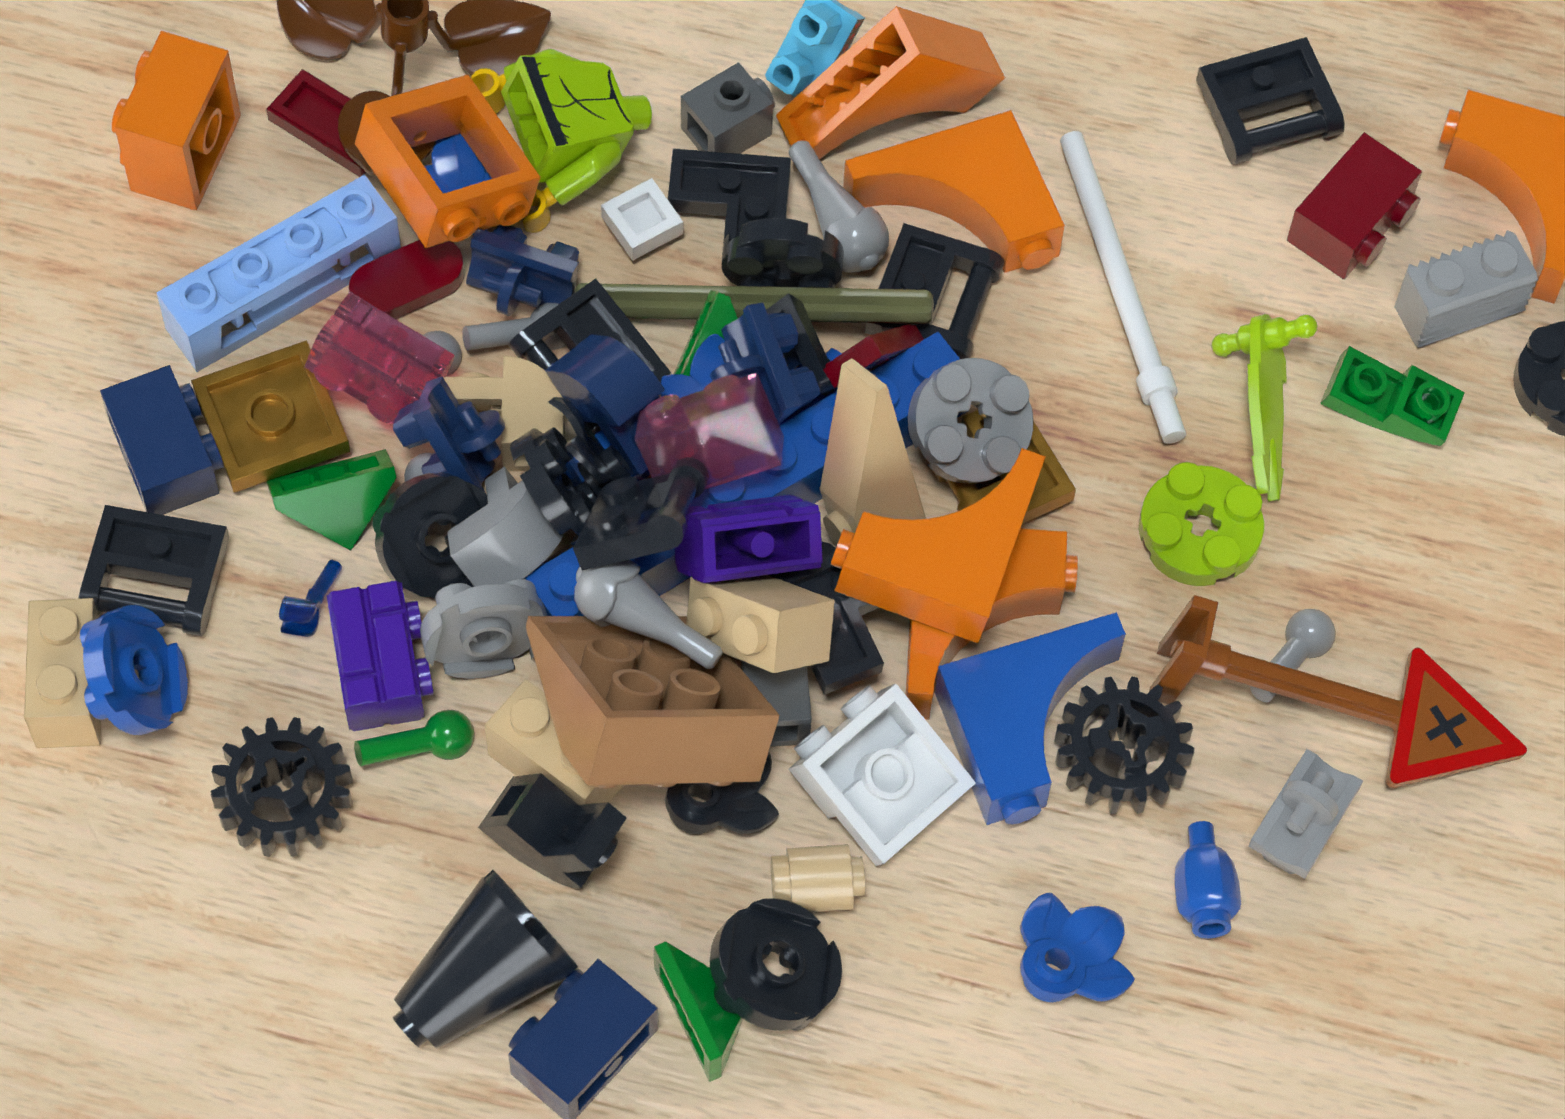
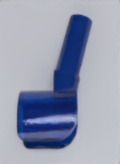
M335 560L328 561L312 588L308 590L306 599L284 596L279 610V619L283 621L280 628L281 633L304 637L312 636L316 633L324 596L342 570V565Z

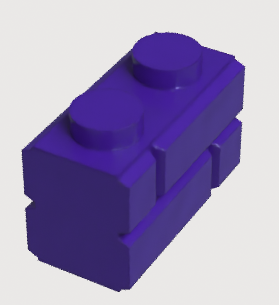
M791 494L709 504L707 508L693 506L689 508L685 517L687 530L684 538L678 547L675 548L677 571L687 576H692L693 579L702 583L821 568V513L817 504L807 500L803 501V499Z
M398 581L368 585L366 589L355 587L331 591L326 596L349 730L360 731L383 727L385 723L395 725L421 720L422 717H425L421 697L434 695L429 663L426 657L419 659L414 657L412 640L421 638L420 628L422 623L418 601L405 603L402 582L399 583Z

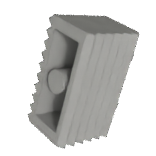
M1506 231L1504 237L1496 234L1494 240L1485 238L1483 244L1474 241L1472 248L1463 245L1461 252L1453 249L1451 255L1442 253L1440 259L1431 256L1429 263L1420 260L1418 267L1409 264L1394 307L1414 345L1419 348L1525 311V305H1528L1527 299H1530V293H1533L1532 287H1535V281L1538 280L1537 272L1516 234Z

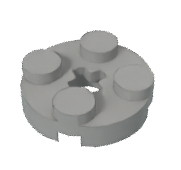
M964 358L946 364L935 370L929 378L924 379L912 396L908 411L910 438L915 448L919 447L924 458L931 463L928 466L937 475L947 480L972 484L988 481L1001 474L1008 473L1015 464L1021 449L1027 450L1032 437L1033 412L1029 402L1027 384L1020 377L1012 375L1005 367L986 359ZM971 405L976 406L979 415L984 418V427L976 431L974 438L968 437L967 426L957 421L958 413L969 411Z
M515 579L505 584H487L475 587L456 583L443 587L437 592L435 596L437 605L426 614L421 624L420 634L425 657L432 666L435 660L443 663L444 671L447 675L466 679L486 678L515 669L513 658L523 654L528 649L531 659L534 658L526 631L528 616H547L542 600L537 596L535 585L526 579Z

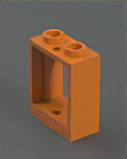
M468 74L365 104L355 145L425 248L447 241L459 242L471 236L478 228L486 230L498 225L510 226L528 216L541 177ZM461 133L492 179L443 194L412 147Z

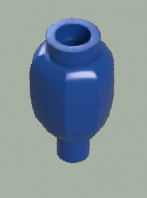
M1198 821L1189 825L1190 848L1182 854L1176 864V903L1182 917L1192 924L1194 935L1201 938H1218L1230 932L1231 920L1241 908L1240 884L1234 862L1226 851L1215 843L1213 824L1207 821Z

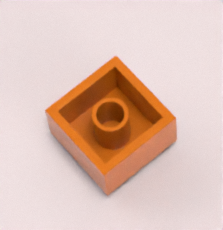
M161 31L152 50H146L142 53L136 67L135 86L128 99L122 98L118 102L112 118V132L117 135L120 147V163L125 167L130 191L197 211L241 117L228 50Z

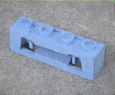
M363 175L156 292L165 329L195 371L198 372L348 286L351 276L360 266L401 248L397 217L368 178ZM364 245L369 254L351 263L349 253ZM340 259V264L347 267L336 273L332 267L338 264L337 260ZM247 312L251 322L221 338L222 326L228 322H231L237 328L242 326L244 323L242 314Z

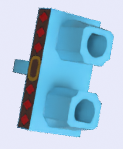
M805 0L780 49L765 73L766 79L786 94L796 97L850 48L865 17L842 5L837 0Z

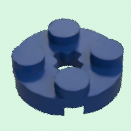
M138 605L124 606L106 612L99 618L85 623L80 630L84 671L88 683L84 692L85 704L94 718L98 720L108 718L118 729L131 735H145L167 728L173 723L169 721L172 714L183 710L188 693L187 670L181 650L177 642L166 645L163 636L157 630V628L166 625L155 613L147 608Z

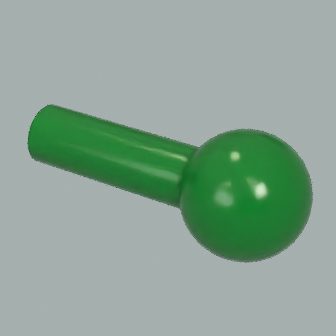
M450 709L442 710L431 716L425 727L355 741V757L359 766L431 752L440 759L453 760L465 755L472 747L474 728L469 718L463 713Z

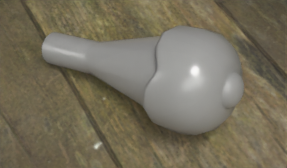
M800 140L794 143L789 149V156L809 187L823 240L825 231L834 235L843 246L842 271L850 273L872 269L883 258L889 247V231L886 223L879 212L872 207L865 208L828 174L808 141Z
M629 559L583 571L579 567L576 572L577 584L574 589V601L579 611L589 620L600 627L612 624L667 643L706 669H712L717 664L723 653L722 648L682 622L639 575L640 566Z

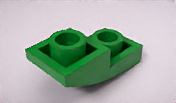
M1349 346L1340 355L1320 404L1379 430L1411 440L1441 446L1447 439L1465 392L1414 365H1411L1402 374Z

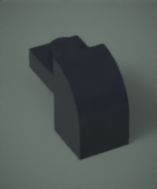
M542 773L513 776L478 828L526 866L559 884L572 888H582L593 870L603 865L615 851L618 844L616 834L627 817L609 802L578 805Z

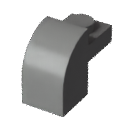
M505 466L485 479L488 504L447 531L450 556L474 587L487 584H505L511 580L524 579L549 557L564 533L560 535L549 523L529 494L523 481L517 483Z

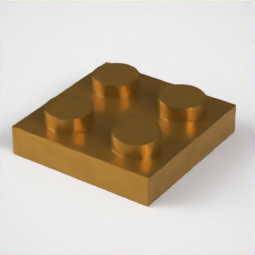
M307 340L191 380L199 407L209 432L215 440L224 470L234 493L350 452L348 438Z

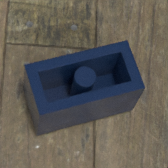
M170 365L100 390L107 418L146 512L164 515L219 494L214 473L215 470L224 467L219 450L211 433L203 436L199 435L194 420L202 418V413L190 383L178 385Z
M599 958L585 973L580 969L573 971L557 989L554 995L555 1005L540 1020L535 1016L529 1018L516 1031L509 1043V1047L512 1049L508 1053L511 1075L562 1119H576L658 1030V1008Z

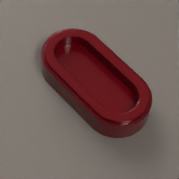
M419 239L360 266L353 273L349 281V294L353 310L356 312L358 307L361 306L393 321L452 294L458 289L464 278L462 253L457 245L451 241L425 248Z

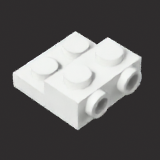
M897 684L881 689L878 693L869 685L853 696L841 707L847 719L831 733L822 725L805 737L794 748L801 758L789 768V771L829 819L836 816L875 866L887 862L976 784Z

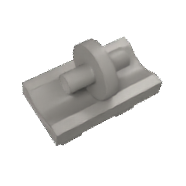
M1306 749L1253 835L1248 847L1261 853L1266 861L1285 872L1297 874L1305 879L1359 791L1363 780L1334 769L1317 754Z

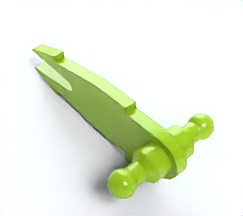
M1267 314L1254 316L1251 318L1250 324L1240 326L1237 333H1220L1212 340V350L1218 356L1226 357L1231 355L1232 352L1240 350L1250 355V364H1247L1248 402L1254 456H1251L1257 491L1259 494L1267 493L1268 502L1280 500L1284 469L1281 467L1284 423L1283 384L1287 383L1286 359L1282 347L1288 346L1291 339L1298 337L1310 338L1317 332V322L1310 315H1301L1291 321H1287L1283 317L1271 318Z

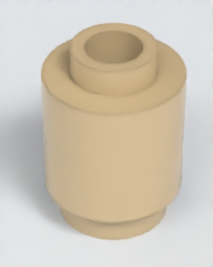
M849 844L787 848L786 855L771 856L773 898L796 903L810 912L853 909L854 896L865 895L863 857H851Z

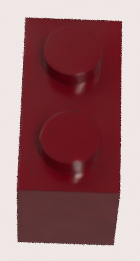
M1364 132L1296 208L1286 241L1345 280L1359 263L1367 267L1373 262L1386 242L1387 238L1384 234L1393 223L1398 227H1402L1413 215L1421 199L1415 195L1422 170Z

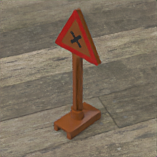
M1193 595L1159 642L1157 654L1171 659L1150 686L1149 691L1157 684L1163 687L1159 701L1161 703L1169 704L1174 702L1196 674L1219 682L1226 678L1390 727L1394 731L1386 775V784L1390 788L1517 760L1527 752V747L1418 647L1414 648L1408 655L1400 700H1395L1231 651V645L1211 639L1218 602L1197 595Z

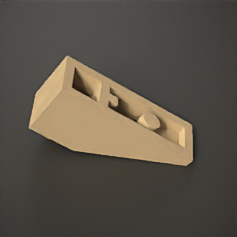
M852 358L841 366L820 492L828 514L823 517V523L836 545L843 529L855 533L863 511L894 519H926L888 387Z

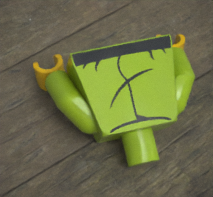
M546 49L531 56H519L517 62L505 66L504 74L499 76L495 71L487 68L479 69L471 76L472 81L495 113L502 110L506 104L525 156L540 175L539 183L546 182L548 186L542 191L536 190L531 206H538L539 209L535 213L528 215L523 221L524 228L529 233H536L547 227L551 217L550 206L556 202H559L562 206L614 169L620 163L622 153L634 131L647 130L651 123L652 111L648 98L644 95L622 96L612 69L601 62L581 61L555 49Z

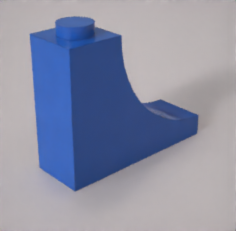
M1117 612L938 666L935 695L963 767L976 782L972 786V790L986 825L1005 820L1006 824L1022 823L1032 819L1041 812V808L1046 807L1052 782L1044 754V729L1056 705L1077 682L1091 672L1119 660L1126 633Z

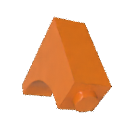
M896 6L780 110L776 117L790 146L800 140L808 141L818 158L821 159L847 140L891 120L931 111L966 113L1002 82L1005 76L982 32Z
M1468 90L1461 111L1449 109L1439 143L1450 146L1444 169L1456 172L1475 181L1495 195L1509 209L1526 236L1533 258V267L1537 272L1538 280L1535 281L1531 297L1554 304L1565 279V117Z
M1011 110L845 160L843 188L864 207L879 205L910 206L943 215L968 229L988 249L1001 255L1005 262L1003 267L1004 273L1022 267L1027 270L1036 269L1046 265L1053 258L1060 255L1065 225Z
M1022 448L1015 464L995 489L976 503L945 516L909 520L882 517L863 511L855 533L843 529L830 564L841 569L835 591L978 643L991 613L1045 456Z
M1020 528L983 632L1007 621L1026 616L1060 615L1064 592L1075 593L1078 556L1066 555V531ZM910 619L905 695L924 719L929 720L938 666L950 663L970 640Z

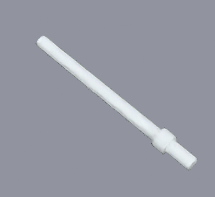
M1079 131L1066 133L1061 137L1060 143L1140 373L1136 378V383L1144 404L1151 406L1163 442L1166 444L1176 443L1185 438L1186 431L1174 400L1178 390L1171 369L1162 365L1083 134Z

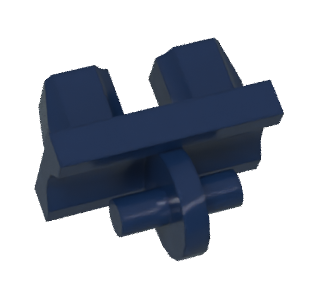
M498 225L492 232L478 228L472 236L470 244L472 257L466 284L497 294L496 310L498 313L511 316L519 302L535 308L546 303L560 304L575 293L579 265V251L576 247L558 241L555 244H550L546 251L527 245V236L523 233L522 229L511 225Z
M761 302L747 305L743 309L744 313L741 317L721 329L725 342L718 347L725 364L719 366L710 374L716 389L734 387L739 403H749L759 431L775 428L794 411L808 405L820 393V388L813 371L809 370L807 366L789 370L783 353L789 352L798 344L799 333L790 313L768 314L764 303Z
M443 376L427 381L420 399L398 411L393 423V431L403 447L409 449L427 442L430 443L435 454H432L429 460L422 465L423 474L449 473L484 491L482 482L494 470L496 464L494 459L501 454V450L495 440L505 429L503 418L496 410L478 413L471 401L460 405Z

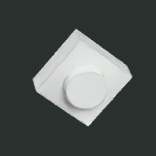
M652 178L601 204V217L632 261L683 234V220Z

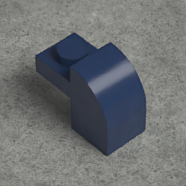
M591 334L545 370L562 398L568 399L575 405L584 422L599 425L610 444L622 454L635 475L643 474L686 439L659 396L665 389L658 378L630 348L612 337Z

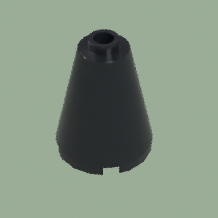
M493 869L484 878H481L395 996L394 1000L401 1010L392 1018L418 1048L428 1040L438 1049L566 979L578 966Z

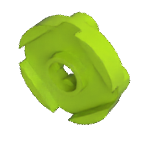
M1190 462L1178 463L1171 468L1168 475L1159 479L1151 487L1142 505L1138 530L1141 541L1144 539V544L1151 553L1150 560L1164 575L1177 582L1191 586L1215 585L1216 579L1227 578L1234 573V577L1245 572L1254 561L1263 538L1264 518L1261 511V495L1254 487L1246 485L1240 478L1223 469L1204 465L1197 466ZM1190 516H1207L1211 518V523L1217 526L1218 531L1207 529L1203 536H1197L1192 533L1193 523L1186 519Z

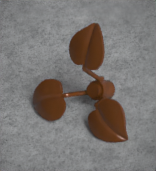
M277 0L279 21L287 39L299 52L314 59L331 61L341 58L348 51L352 41L360 45L365 44L381 25L383 41L395 51L391 96L403 93L406 53L415 51L425 43L428 37V29L431 30L445 51L452 52L458 50L459 64L468 74L473 75L475 71L487 68L495 71L499 76L504 74V67L517 62L519 56H531L537 53L551 19L550 10L522 1L467 0L457 4L447 12L444 18L443 29L438 22V13L434 10L429 11L428 0H382L381 3L376 5V14L373 0ZM366 91L355 95L345 103L338 119V135L344 150L370 176L376 175L356 147L355 140L365 104L391 97L380 91ZM436 141L412 147L421 162L429 156Z

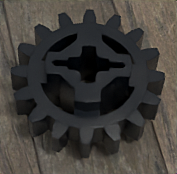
M1133 676L1130 678L1126 689H1118L1112 677L1105 678L1102 693L1099 695L1087 685L1081 688L1080 705L1067 702L1062 716V720L1065 723L1057 725L1054 739L1055 743L1063 746L1057 751L1056 766L1063 768L1072 767L1068 773L1067 787L1072 789L1082 784L1088 787L1085 803L1090 806L1100 796L1108 798L1109 811L1112 814H1117L1122 801H1130L1137 814L1144 812L1147 796H1151L1161 805L1166 803L1170 793L1169 785L1181 788L1187 774L1183 766L1191 764L1195 749L1185 744L1190 741L1193 731L1192 723H1176L1182 704L1179 701H1175L1164 706L1159 702L1163 687L1157 684L1148 694L1139 691L1138 677ZM1101 716L1103 720L1101 727L1089 729L1088 736L1082 737L1086 727L1094 719ZM1116 731H1117L1119 740H1122V741H1114L1115 735H1116ZM1126 749H1134L1132 758L1130 755V751ZM1166 753L1161 765L1147 775L1146 767L1148 762L1158 761L1160 754Z
M296 717L292 719L287 730H278L274 718H267L265 724L266 733L258 736L248 726L242 728L245 744L239 748L236 745L225 743L222 749L225 760L229 765H214L211 771L215 784L219 785V787L210 791L214 807L216 809H223L219 814L223 829L228 831L238 827L236 835L239 845L243 848L253 843L256 838L260 839L263 855L268 857L274 852L277 843H285L291 857L298 855V841L307 838L317 848L323 845L319 829L326 826L330 829L339 830L342 824L340 814L335 808H351L352 804L350 790L345 788V786L353 783L350 766L341 764L344 760L342 746L337 742L325 747L327 739L325 729L321 726L313 729L308 735L303 734L301 720ZM252 766L254 769L252 777L242 784L243 791L240 793L242 780ZM325 780L321 797L312 807L310 805L312 794L322 789L320 782ZM282 782V784L286 788L290 789L282 791L281 788L275 784Z

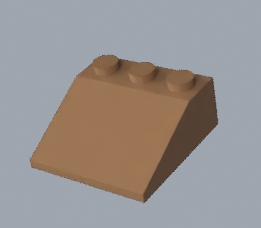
M528 616L526 631L561 751L587 786L613 789L618 785L651 784L667 788L677 783H709L716 786H728L733 782L760 781L780 715L731 656L722 653L717 664L712 669H706L667 643L612 624L600 627L585 616ZM678 616L682 622L687 623V616Z

